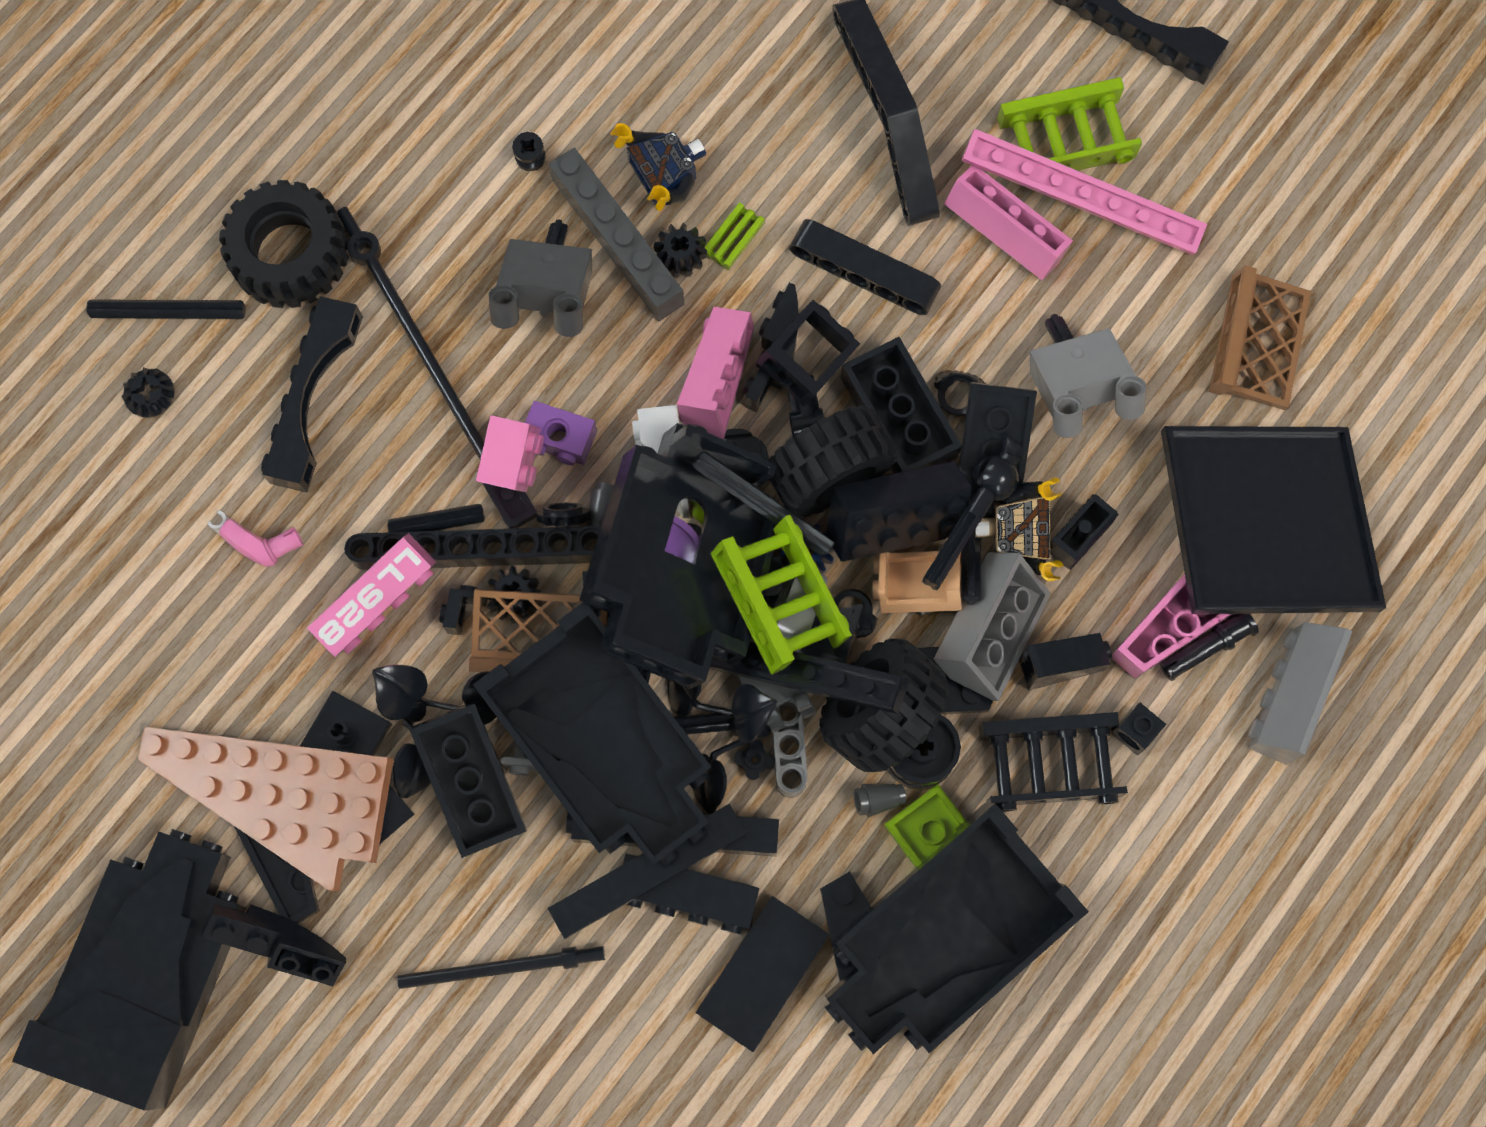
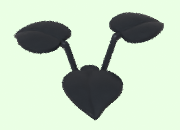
M388 665L372 670L379 712L389 720L403 719L402 725L409 731L414 722L424 718L427 706L452 711L476 701L485 725L497 717L473 686L474 683L488 674V671L477 673L467 681L462 691L464 705L458 706L424 698L423 696L428 687L427 678L416 667ZM411 743L404 744L399 749L393 763L394 786L401 798H409L431 783L417 747Z
M669 680V701L671 707L678 715H689L694 707L700 710L733 716L730 723L731 732L734 736H738V740L712 751L710 757L702 753L712 767L707 771L710 778L693 790L703 809L707 813L712 814L721 804L727 787L725 768L717 760L718 756L740 745L754 742L757 738L768 737L771 728L770 725H767V722L777 704V700L765 695L751 684H742L735 691L731 710L700 703L697 698L701 692V684L689 689Z

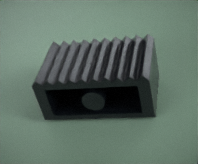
M1092 494L1085 504L1078 509L1077 513L1070 518L1068 523L1061 528L1060 532H1057L1056 536L1052 538L1050 554L1055 559L1061 561L1067 569L1071 570L1113 524L1119 515L1118 512L1097 494Z

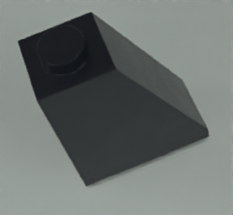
M1101 633L1029 645L1020 656L1019 662L1029 691L1105 671L1110 665L1109 660H1112V652L1108 641H1103Z

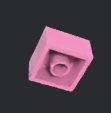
M490 415L476 481L527 492L528 486L532 487L536 478L537 468L533 467L535 454L539 455L543 447L544 436L540 435L541 428Z

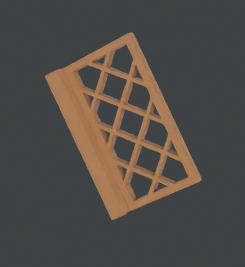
M1245 265L1231 279L1209 392L1218 395L1227 392L1286 410L1290 404L1311 291L1256 274L1257 268ZM1256 284L1266 287L1272 298L1261 303L1255 294ZM1287 294L1300 298L1298 310L1292 313L1282 299ZM1273 302L1276 303L1284 316L1276 322L1272 321L1264 308ZM1258 312L1266 325V328L1257 333L1249 322L1250 315ZM1284 321H1287L1293 330V337L1285 342L1276 327ZM1268 330L1278 344V347L1269 352L1258 337ZM1249 341L1253 342L1261 355L1251 362L1243 351L1244 344ZM1280 349L1288 360L1287 368L1281 371L1270 356ZM1261 360H1264L1273 375L1264 381L1260 379L1252 366ZM1243 370L1247 371L1255 384L1250 389L1236 385L1238 374ZM1276 379L1282 389L1281 399L1271 396L1265 384Z
M475 589L469 672H490L500 664L506 666L524 652L518 651L509 640L523 629L535 643L538 642L540 639L527 624L541 613L553 626L552 630L559 626V623L557 624L544 609L553 601H560L571 611L574 607L569 602L582 603L579 600L580 595ZM482 597L495 598L504 608L492 620L481 610ZM502 598L514 600L508 605ZM520 599L529 600L537 609L525 622L511 609ZM536 600L547 602L541 607ZM601 610L599 619L605 627L608 622V612ZM506 611L520 625L507 638L494 625V622ZM482 618L486 625L480 630ZM488 627L503 641L494 650L480 649V635ZM506 645L511 651L499 649Z

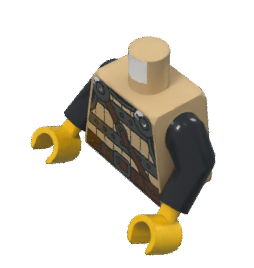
M1053 477L1045 482L1018 483L1016 491L1008 499L994 502V517L982 519L975 529V538L994 537L996 552L1020 553L1037 575H1042L1046 581L1060 580L1061 577H1056L1052 574L1051 568L1052 566L1063 567V563L1059 560L1049 562L1045 560L1050 559V501L1062 495V492L1054 493L1050 485L1060 482V479Z

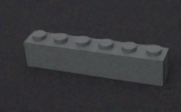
M572 148L549 163L554 184L658 322L685 305L683 289L576 148Z

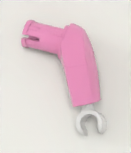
M217 511L223 518L219 525H213L208 521V525L216 533L220 534L236 551L265 567L276 565L279 557L304 546L295 527L268 540L254 534L235 520L229 519L222 511Z

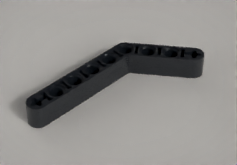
M848 0L833 4V17L838 32L884 128L904 219L907 225L911 226L939 218V204L917 105L865 0Z

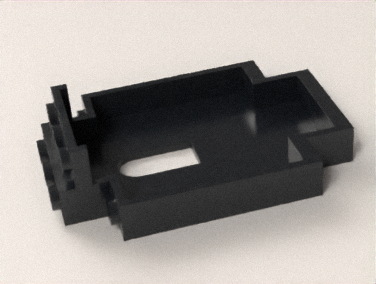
M677 423L663 434L658 453L651 447L635 445L623 455L579 600L610 613L599 649L600 652L692 689L706 682L712 657L732 664L746 657L751 639V633L711 552L722 540L732 536L741 548L775 535L773 529L777 526L693 467V462L698 454L706 451L757 488L774 477L777 465L766 460L759 453L748 452L738 447L731 440L721 439L708 433L701 426ZM684 499L694 500L701 506L704 512V523L692 563L665 551L677 506ZM773 551L746 561L753 576L758 578L768 574Z

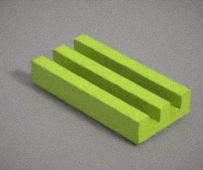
M739 202L704 247L707 250V257L730 270L765 224V218L756 216L753 210L745 209V205ZM743 216L716 253L713 252L739 217ZM749 221L754 223L728 258L724 259L723 255Z

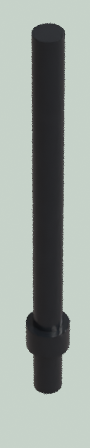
M576 946L562 948V952L403 974L398 975L397 981L399 989L559 966H563L564 969L577 968L580 963L605 960L604 946L578 950Z

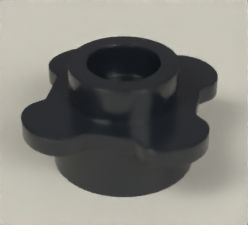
M760 740L751 742L747 749L738 751L734 757L735 763L743 767L746 771V777L750 780L758 779L759 774L766 768L771 769L775 763L774 757L766 753ZM752 757H757L758 761L753 763L751 759Z

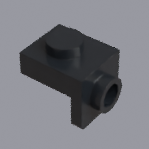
M460 585L459 589L450 588L447 604H442L439 621L443 623V628L448 634L461 635L466 604L473 605L474 590L479 588L469 585ZM482 597L481 606H486V597Z

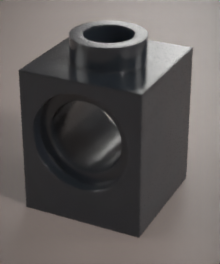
M1139 702L1111 734L1138 756L1146 750L1165 727L1166 723Z

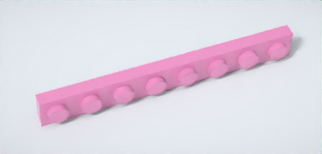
M977 129L972 131L961 159L965 163L1190 255L1196 254L1207 226L1204 222Z

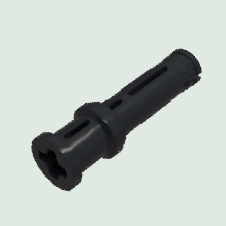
M1237 614L1223 624H1216L1211 629L1212 632L1169 659L1160 663L1162 671L1165 675L1169 673L1167 678L1173 681L1176 677L1222 649L1225 651L1235 648V643L1248 635L1255 636L1259 633V629L1251 614Z

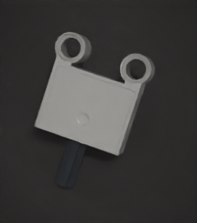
M1052 314L1045 321V326L1055 344L1030 350V374L1053 418L1054 432L1065 438L1078 435L1083 427V411L1089 407L1115 400V411L1119 417L1127 420L1141 417L1145 411L1146 383L1135 375L1110 328L1074 338L1063 317Z

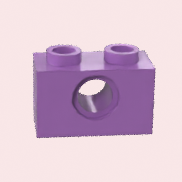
M533 401L525 422L541 428L540 435L544 436V442L539 455L543 456L544 453L557 456L556 459L571 466H574L575 463L585 464L597 433L595 420ZM556 431L566 433V436L560 441L550 439V436Z

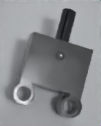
M557 219L555 223L550 224L545 243L509 240L497 284L489 292L490 321L495 327L501 329L514 327L519 322V309L540 311V315L543 317L554 313V329L562 336L572 337L582 331L583 307L592 276V249L564 246L569 228L567 224L562 223V220Z

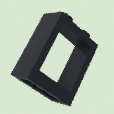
M812 300L756 362L804 406L820 391L860 343L854 338L849 329L842 327L831 317L830 312L824 306ZM805 320L840 352L817 380H814L781 349V346Z

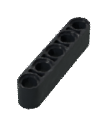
M810 219L803 220L789 246V250L796 257L918 315L928 314L941 289L940 282L934 277Z

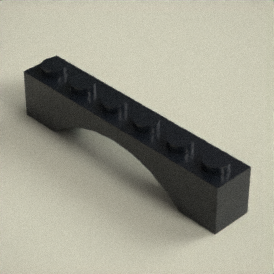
M1053 0L1056 4L1066 6L1075 11L1084 20H1091L1103 27L1107 33L1114 36L1117 35L1126 40L1135 49L1145 51L1156 57L1163 65L1171 66L1182 72L1188 79L1198 81L1203 85L1222 58L1229 43L1228 40L1203 26L1189 28L1172 27L1149 21L1133 13L1118 0Z
M320 296L317 306H313L310 311L309 323L311 325L308 334L304 335L301 339V356L298 365L295 364L291 370L290 381L292 384L289 393L285 394L282 398V415L279 424L276 423L272 429L271 441L273 443L269 454L266 453L261 464L262 475L272 485L308 492L317 464L310 448L307 433V415L310 400L318 381L326 369L342 353L354 346L363 318L356 304Z

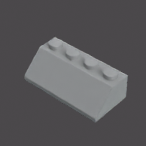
M987 553L981 565V599L974 601L973 605L967 604V601L962 602V610L957 612L934 657L935 662L951 680L993 701H999L1051 595L1050 591L1020 553Z
M1308 622L1302 623L1295 630L1290 629L1283 644V647L1287 648L1284 659L1279 658L1272 671L1271 676L1276 678L1273 687L1265 691L1260 702V707L1264 708L1260 720L1255 719L1249 730L1248 737L1252 739L1249 749L1285 765L1306 754L1351 637V630Z

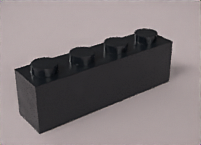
M626 853L623 864L637 856ZM686 869L626 905L641 909L642 903L656 906L655 913L674 917L675 912L689 915L687 920L689 922L708 926L710 920L722 923L721 930L741 935L742 929L750 930L759 888Z

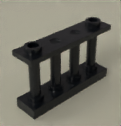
M1118 712L982 722L979 726L980 741L989 740V744L993 745L998 796H990L987 802L996 803L1002 812L1016 811L1017 805L1092 799H1098L1099 805L1118 803V798L1123 797L1128 791L1127 786L1113 787L1107 736H1110V731L1115 730L1119 726ZM1076 733H1090V737L1094 738L1100 788L1079 789L1074 739L1077 738ZM1056 735V739L1060 740L1066 791L1046 792L1040 741H1043V736ZM1023 737V742L1027 743L1032 793L1012 795L1007 744L1010 743L1009 738Z

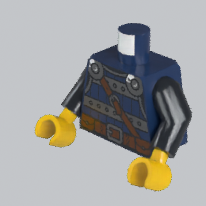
M618 123L610 132L612 136H618L614 145L618 149L623 148L625 144L629 146L627 147L628 162L649 195L647 199L653 201L656 210L661 211L665 205L684 202L695 184L696 167L694 162L706 156V151L701 141L695 139L683 146L674 132L665 134L633 131L626 124Z

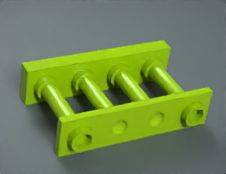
M1121 77L1002 103L997 117L1000 129L1009 127L1014 129L1019 147L1033 153L1034 150L1026 124L1035 121L1044 122L1054 157L1048 159L1077 171L1114 162L1118 164L1130 162L1136 158L1142 145L1141 138L1126 140L1115 106L1116 103H1119L1124 90ZM1098 107L1104 110L1114 144L1096 147L1086 110ZM1067 114L1074 116L1084 148L1083 151L1066 153L1056 117Z
M791 515L785 516L773 529L774 536L742 548L737 545L732 536L722 540L711 552L771 675L782 671L795 660L793 652L827 637L834 649L852 636L846 617L840 613L803 541L802 531L794 523ZM783 548L791 565L758 578L752 575L746 563L747 560L775 549ZM797 577L806 595L774 608L769 607L762 595V591ZM813 607L821 625L789 639L783 637L777 621Z

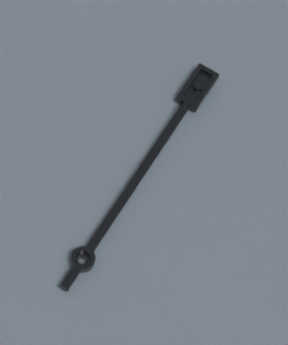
M348 207L339 209L337 214L351 237L348 241L347 249L352 260L359 265L368 266L474 451L481 460L484 440L380 264L378 258L381 255V246L378 239L370 232L361 231ZM370 248L367 254H361L362 249ZM482 483L508 529L518 528L537 517V511L526 492Z

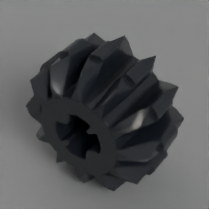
M683 222L680 229L676 230L670 224L668 227L669 233L660 231L658 234L660 241L654 243V251L669 272L674 270L676 278L681 275V271H685L691 277L693 274L692 267L701 270L703 266L701 259H706L707 250L704 248L706 240L704 236H698L699 233L696 227L687 231V225Z
M515 566L510 567L509 575H505L502 569L498 570L499 581L495 579L488 580V584L493 588L492 590H518L521 592L542 593L541 590L535 589L539 584L537 578L529 579L530 572L527 569L522 570L518 575ZM486 597V599L492 600L488 604L491 612L498 610L497 614H499L504 609L495 598ZM502 598L508 605L514 600ZM524 599L518 600L511 607L517 615L521 613L525 620L530 618L527 611L528 608L537 610L529 600ZM506 611V612H505L500 618H498V619H500V620L505 619L509 613ZM509 614L510 621L512 623H516L513 617Z

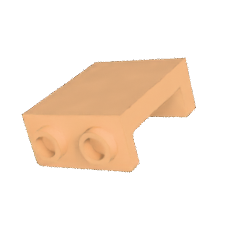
M940 551L885 552L874 555V574H879V580H873V599L880 601L881 613L961 611V553L938 590H933L930 586L925 585L922 580Z

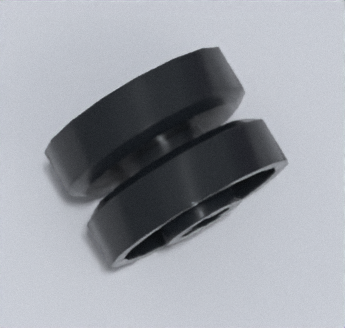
M939 714V721L935 728L929 731L927 734L928 738L923 744L920 743L918 745L926 749L925 756L920 755V750L915 749V752L909 757H904L900 764L895 767H888V772L892 778L904 787L917 790L933 788L946 780L957 764L961 749L959 735L950 720Z

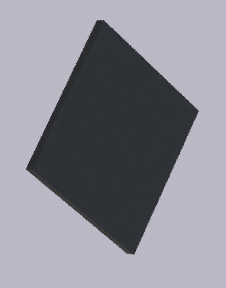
M1163 427L1161 436L1191 614L1382 612L1386 609L1348 427Z

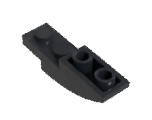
M790 282L784 292L781 290L778 292L773 302L772 308L775 311L771 319L766 317L760 327L759 335L762 336L761 348L765 349L761 355L799 314L796 287ZM798 329L781 346V349L793 360L797 345ZM758 363L756 367L759 370L755 378L749 377L742 392L745 395V407L755 412L758 411L770 385L780 390L783 389Z
M214 904L202 928L201 938L268 957L267 968L329 986H334L346 964V957L318 935L283 916L251 904L246 913Z

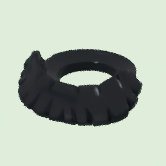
M957 370L941 372L935 378L936 381H934L935 388L938 389L937 396L940 406L952 415H965L967 406L962 409H954L946 402L945 393L955 381L967 383L969 389L970 382L986 384L976 375H971L968 372L964 373L963 371L958 372Z
M850 588L838 592L833 597L837 607L842 599L849 596L857 597L863 602L865 612L856 638L871 635L876 628L878 618L873 614V605L870 598L858 589Z

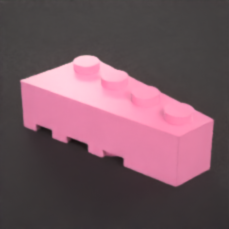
M713 307L710 317L706 318L702 339L697 347L694 360L677 402L679 420L683 424L701 426L708 433L724 439L754 331L751 312Z
M1184 573L1113 652L1112 659L1136 679L1232 614H1191Z

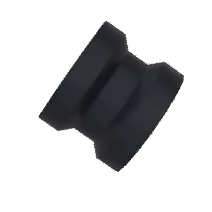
M533 132L521 133L514 139L512 149L517 165L525 171H535L541 168L546 159L542 139Z

